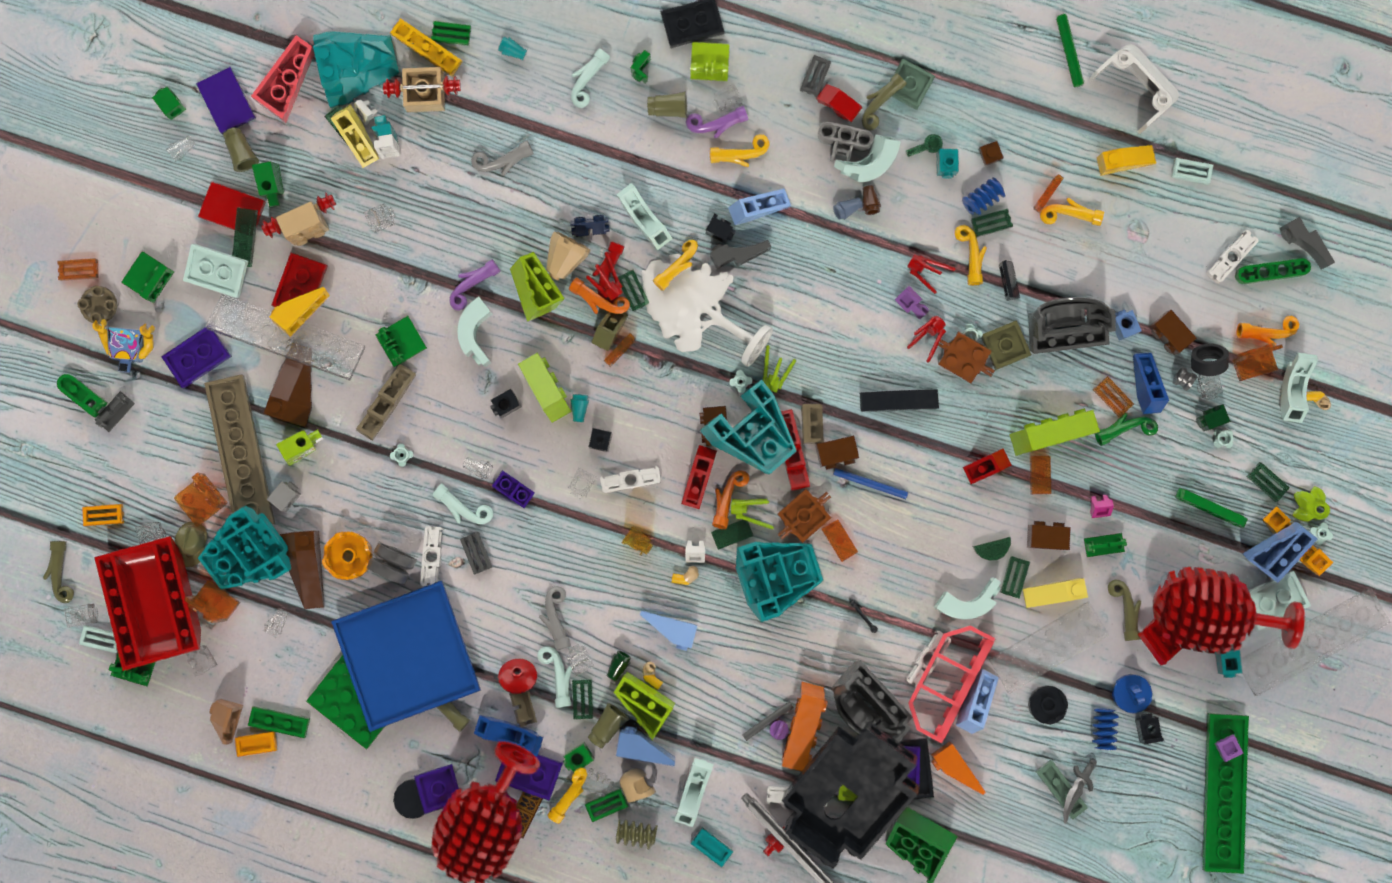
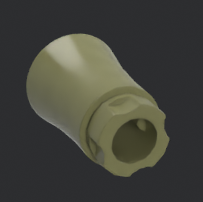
M686 91L648 97V115L687 118Z
M230 128L223 133L234 171H248L252 169L253 164L259 163V159L252 151L240 128Z
M607 703L602 715L588 736L589 740L599 748H603L629 720L628 716L616 706Z

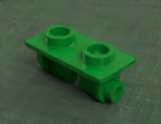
M1122 533L1084 538L1086 556L1094 557L1125 552L1124 546H1127V541L1123 539Z

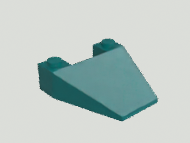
M761 379L740 396L752 411L733 428L723 415L720 414L700 429V431L712 446L770 475L797 450L774 394Z

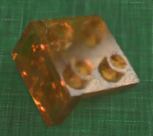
M1271 343L1239 353V358L1232 360L1239 382L1278 370L1273 351L1283 348L1282 344L1275 346V343Z
M197 472L192 476L194 481L178 493L174 499L194 525L199 527L226 506L228 502L204 473Z
M207 580L197 595L186 596L184 599L188 602L187 606L196 612L200 611L204 614L203 618L210 623L227 621L241 603L225 590L220 589L211 580Z

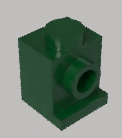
M1224 404L1205 410L1202 416L1196 418L1198 426L1203 431L1231 422Z

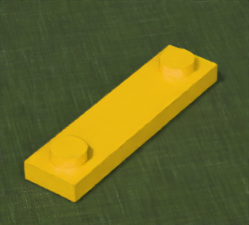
M402 18L399 19L390 32L391 36L436 67H441L442 71L451 77L463 63L460 58Z

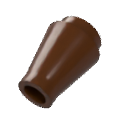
M868 185L863 187V211H865L866 215L879 213L881 204L874 186Z

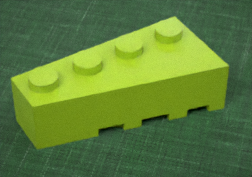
M1085 408L1074 411L1072 416H1069L1068 413L1057 416L1058 420L1052 421V418L1041 420V424L1037 426L1035 422L1023 425V430L1009 434L1015 456L1100 432L1094 411L1086 412Z

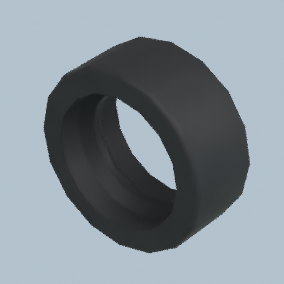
M1203 344L1197 346L1191 352V368L1199 375H1220L1226 372L1229 367V351L1221 345ZM1203 359H1217V360H1215V361H1204Z

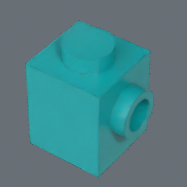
M939 149L936 154L937 176H942L944 179L953 178L959 172L958 149Z

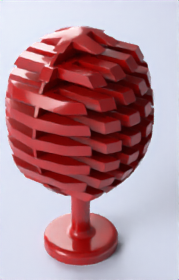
M1182 567L1183 570L1178 572V578H1176L1175 570L1169 571L1167 575L1168 580H1165L1162 588L1159 585L1154 595L1152 610L1154 618L1161 629L1162 637L1170 640V644L1175 647H1179L1178 644H1180L1182 649L1191 650L1192 648L1193 651L1197 652L1205 651V653L1215 654L1217 652V654H1226L1231 649L1232 644L1234 651L1241 648V642L1245 640L1246 633H1248V637L1251 635L1255 625L1281 629L1283 644L1289 649H1296L1303 635L1305 611L1302 603L1291 602L1287 606L1283 617L1259 614L1256 611L1255 602L1252 600L1246 584L1240 582L1238 576L1233 573L1229 574V577L1225 571H1217L1216 573L1214 569H1205L1206 571H1204L1201 567H1193L1194 570L1191 567Z
M506 741L497 743L494 750L495 755L506 767L496 785L487 783V785L479 786L480 783L472 781L470 788L462 791V788L454 791L439 814L433 828L431 849L437 858L436 867L445 871L446 876L452 879L455 878L462 883H469L471 880H475V883H484L485 879L492 875V872L493 879L500 876L513 856L522 836V818L519 809H517V800L510 797L506 790L516 771L524 774H533L540 766L539 760L530 751L517 744Z

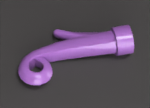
M741 106L729 114L703 124L701 116L693 113L687 117L686 126L694 133L718 130L714 135V138H718L731 126L747 121L748 116L744 106ZM692 120H698L697 126L692 125Z
M493 259L477 270L458 275L459 278L466 279L450 295V305L454 310H462L466 307L467 299L462 294L463 292L492 275L495 276L501 272ZM457 298L462 300L460 304H456Z

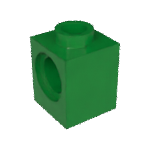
M168 87L159 89L152 97L164 115L170 120H173L186 110L175 93Z
M583 742L563 756L565 759L563 763L568 771L572 770L574 773L578 768H583L593 762L595 758L586 743ZM574 754H580L583 758V761L581 763H575L572 759V756Z

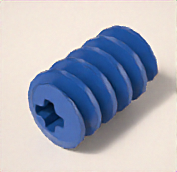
M992 177V179L986 181V184L976 188L974 193L970 192L968 197H963L962 202L971 215H974V212L981 215L980 208L986 211V204L991 207L993 206L992 199L999 202L998 195L1003 198L1006 195L1000 182Z
M1094 709L1095 712L1099 713L1098 716L1093 717V719L1099 721V723L1093 724V727L1098 729V731L1092 732L1093 735L1098 737V739L1092 740V743L1097 744V747L1094 748L1116 750L1117 746L1112 743L1117 742L1118 739L1112 735L1118 734V731L1113 728L1118 726V722L1113 720L1119 718V715L1114 713L1117 710Z

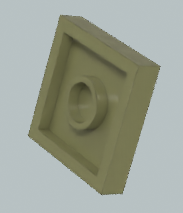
M1017 320L982 334L981 339L984 346L992 350L989 357L995 370L1031 356Z

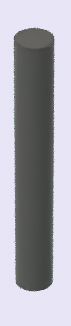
M790 701L743 733L742 736L746 741L794 707Z

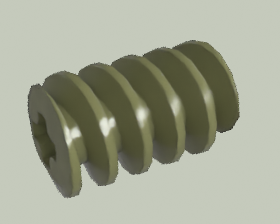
M619 818L616 843L619 844L623 839L624 845H627L630 840L632 847L639 842L640 848L646 843L647 850H650L652 845L655 844L658 825L651 830V825L648 824L644 829L642 822H640L638 827H636L635 821H632L631 825L628 826L626 819L623 824H620Z

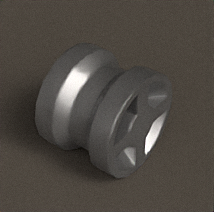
M1182 367L1175 375L1172 383L1180 385L1183 390L1188 391L1196 380L1197 375L1187 372V369Z

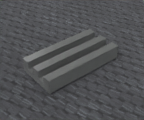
M814 55L800 91H805L807 94L817 97L832 61ZM816 61H819L811 84L808 88L806 87V84L808 82L814 64ZM824 63L826 66L815 91L813 87Z
M479 532L460 539L474 575L492 568ZM475 537L477 539V542L479 544V547L481 549L487 566H483L475 543L473 541V538ZM468 540L480 569H477L466 543Z

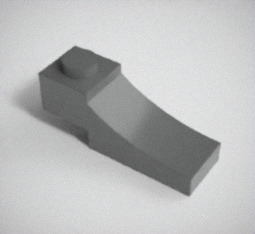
M1300 217L1280 227L1283 239L1288 244L1294 243L1304 249L1315 260L1321 270L1335 263L1317 230L1309 233Z
M768 240L741 248L728 247L727 244L724 246L719 244L712 248L710 258L716 269L732 261L739 267L771 250V244Z

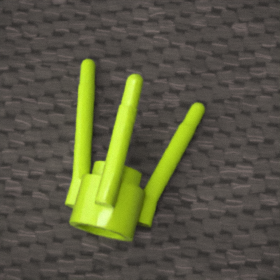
M767 345L762 380L772 392L777 393L778 389L782 388L785 379L796 363V359L792 360L780 379V377H777L783 360L780 357L773 375L769 374L767 377L770 346Z
M732 499L731 514H736V519H743L765 528L774 529L772 525L743 515V513H747L748 505L768 504V499Z

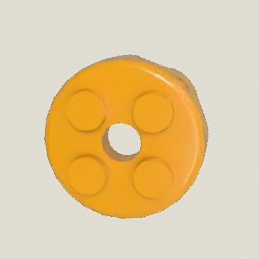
M336 533L324 545L322 564L337 579H357L368 571L366 567L370 559L373 558L372 547L367 539L358 533ZM347 550L352 551L354 555L353 559L349 562L344 559V553Z

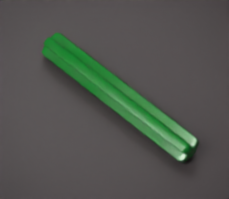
M1066 14L1057 16L1056 21L1073 86L1080 87L1084 84L1068 17Z

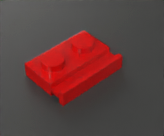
M1155 619L1142 632L1138 633V636L1160 666L1167 664V661L1171 660L1182 649L1180 645L1175 647L1170 644V640L1162 637L1161 629Z

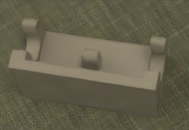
M821 404L801 405L803 444L824 442L823 407Z

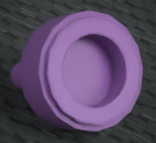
M776 720L770 725V734L774 739L782 740L787 737L789 733L787 723L782 720Z

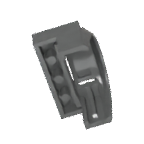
M1083 297L1055 299L1042 304L1033 313H1028L1030 351L1033 354L1110 345L1109 332L1116 331L1115 310L1096 299ZM1085 309L1087 310V322H1086V323H1085ZM1082 325V326H1080V327H1072V328H1064V329L1052 330V329L1058 328V327Z
M861 660L854 662L830 688L834 692L835 705L839 715L857 734H859L868 721L875 725L880 720L877 727L899 743L912 729L907 724L913 718L911 714ZM858 693H860V694L866 699V701L876 710V712H877L878 714H876V713L863 701V699L860 697V695H859Z

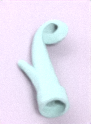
M600 48L593 55L594 57L589 63L572 74V77L580 76L571 93L572 103L578 108L586 107L590 101L589 95L583 92L582 89L611 58ZM580 96L584 97V100L581 102L578 101Z
M440 484L432 495L446 505L458 524L461 523L459 515L477 524L488 523L493 517V511L487 505L480 506L476 514H474L453 496L443 484ZM482 510L487 512L486 517L481 518Z
M543 647L539 650L537 658L542 664L554 662L556 708L571 706L569 679L572 666H569L565 673L559 653L552 647ZM545 652H549L552 655L547 660L543 658Z

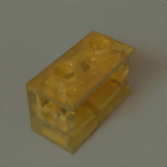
M634 527L630 529L621 542L635 550H640V556L643 554L647 555L653 547L651 544L652 539Z

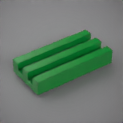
M433 21L431 36L433 41L469 46L471 25ZM438 28L462 30V31H467V32L443 30V29H438ZM437 34L466 37V40L439 37Z
M621 788L585 803V807L593 823L627 808L628 804ZM617 794L619 795V797L614 800H611L593 809L590 808V806H593ZM620 801L622 802V805H619L613 809L603 812L597 816L593 815V813L597 811H600Z

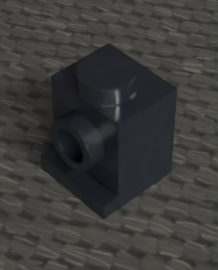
M714 213L706 228V234L726 244L728 240L731 241L736 230L730 226L731 223L722 218L719 220L718 215Z
M1148 713L1140 715L1141 718L1135 719L1140 743L1151 744L1164 741L1158 717ZM1150 725H1152V732L1148 731Z

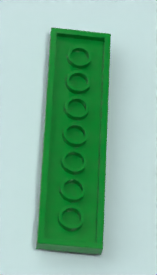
M1207 713L1202 869L1205 872L1244 874L1249 716ZM1230 735H1235L1243 754L1225 762L1215 743Z

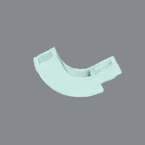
M875 135L872 149L863 160L858 162L836 160L834 167L839 169L841 174L857 182L871 181L881 176L892 165L898 154L901 141L888 136Z
M632 183L616 194L632 221L657 250L672 240L666 227L651 212Z
M477 297L465 308L460 317L457 330L458 341L467 357L474 353L472 358L475 362L486 367L491 361L479 347L476 333L481 323L493 314L480 297Z
M1297 353L1294 361L1289 362L1283 378L1280 398L1281 414L1284 421L1302 423L1309 411L1306 397L1307 385L1318 362L1317 355Z
M990 578L979 596L966 602L958 600L948 592H944L934 608L944 615L957 619L980 617L990 611L997 603L991 597H995L998 594L1001 582L996 578Z
M694 759L681 796L675 822L690 827L694 826L714 764L706 760Z

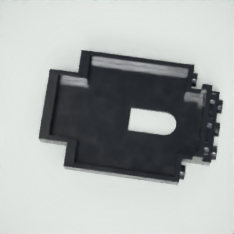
M868 721L856 737H853L838 726L784 792L782 802L788 809L794 810L786 821L784 827L785 834L792 841L803 846L808 853L818 857L824 865L830 866L832 869L837 866L840 854L844 849L850 855L862 860L918 795L919 785L907 777L916 766L917 756L870 721ZM844 785L858 797L842 816L831 818L825 813L824 807L840 787Z

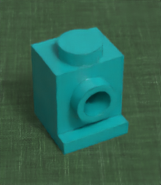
M1230 649L1226 654H1217L1215 652L1218 674L1223 675L1224 678L1236 677V674L1242 673L1240 650L1234 651V649ZM1225 660H1228V661H1229V665H1228L1227 667H1226V661H1225Z

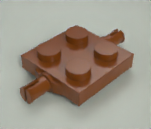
M960 331L957 332L954 339L949 343L942 339L940 340L938 346L944 349V354L938 365L969 383H972L981 371L992 377L995 370L985 365L992 350Z
M805 489L777 513L785 525V528L777 534L780 539L783 540L792 533L803 543L830 520L831 516L825 511L823 505L832 498L828 495V492H825L817 499Z

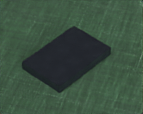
M699 0L660 11L670 49L725 33L716 0Z
M927 738L901 740L899 743L903 746L920 747V785L918 795L914 799L934 797Z

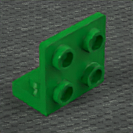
M141 252L122 280V284L138 293L142 298L154 303L175 271L145 252Z

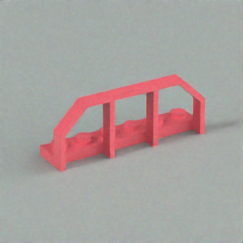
M971 625L943 634L908 702L918 731L940 743L944 742L996 640L994 637ZM970 630L983 637L978 646L981 649L978 656L974 655L969 664L972 666L971 670L939 653L948 637ZM937 657L965 671L960 681L963 683V686L960 690L956 689L952 699L923 685ZM921 688L952 704V707H947L943 714V717L946 718L943 725L938 724L934 734L921 728L913 704Z

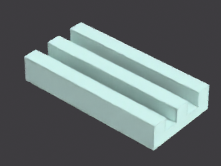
M1175 158L1171 177L1208 185L1211 181L1213 165ZM1179 164L1207 169L1208 172L1179 167ZM1178 171H1179V172L1190 173V174H1195V175H1200V176H1205V177H1207V178H1202V177H1197V176L1182 174V173H1178Z
M84 625L79 645L118 653L115 640L87 633V631H92L114 637L113 631ZM85 638L114 644V647L85 641Z

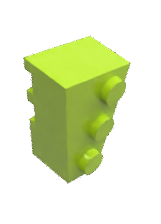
M534 252L520 257L510 268L527 322L555 310L565 299Z
M537 352L518 363L540 406L552 423L572 412L564 399L567 395L563 388H558L556 385L559 381L554 372L549 373L547 369L550 365L545 357L541 358Z
M629 672L625 673L613 692L626 709L637 719L639 725L649 734L651 740L654 739L675 705L674 701Z

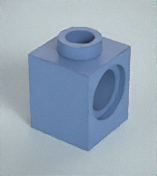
M1124 309L1115 313V333L1119 341L1142 331L1133 310L1126 313ZM1122 319L1128 322V328L1122 326Z

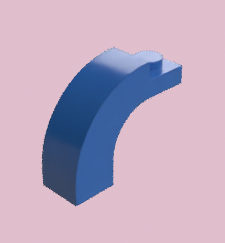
M479 715L474 731L475 735L485 740L506 741L517 744L530 751L534 756H538L543 737L538 735V732L483 715Z

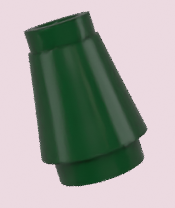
M618 650L613 655L607 677L617 681L631 664V657L625 652Z

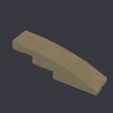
M399 364L378 392V397L367 410L366 416L357 426L356 431L373 441L406 393L416 373Z

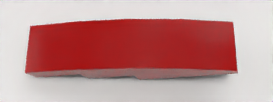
M793 410L781 411L797 450L784 462L791 491L810 487Z

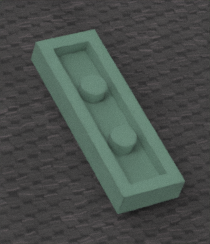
M1049 760L1035 772L1064 809L1067 794L1072 786L1054 762ZM1080 797L1069 815L1072 820L1088 808Z

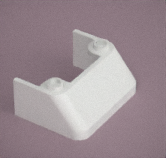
M1130 44L1117 51L1088 80L1092 82L1112 63L1119 69L1128 68L1153 95L1152 105L1158 111L1156 115L1137 131L1138 134H1141L1178 100L1179 93L1140 49Z

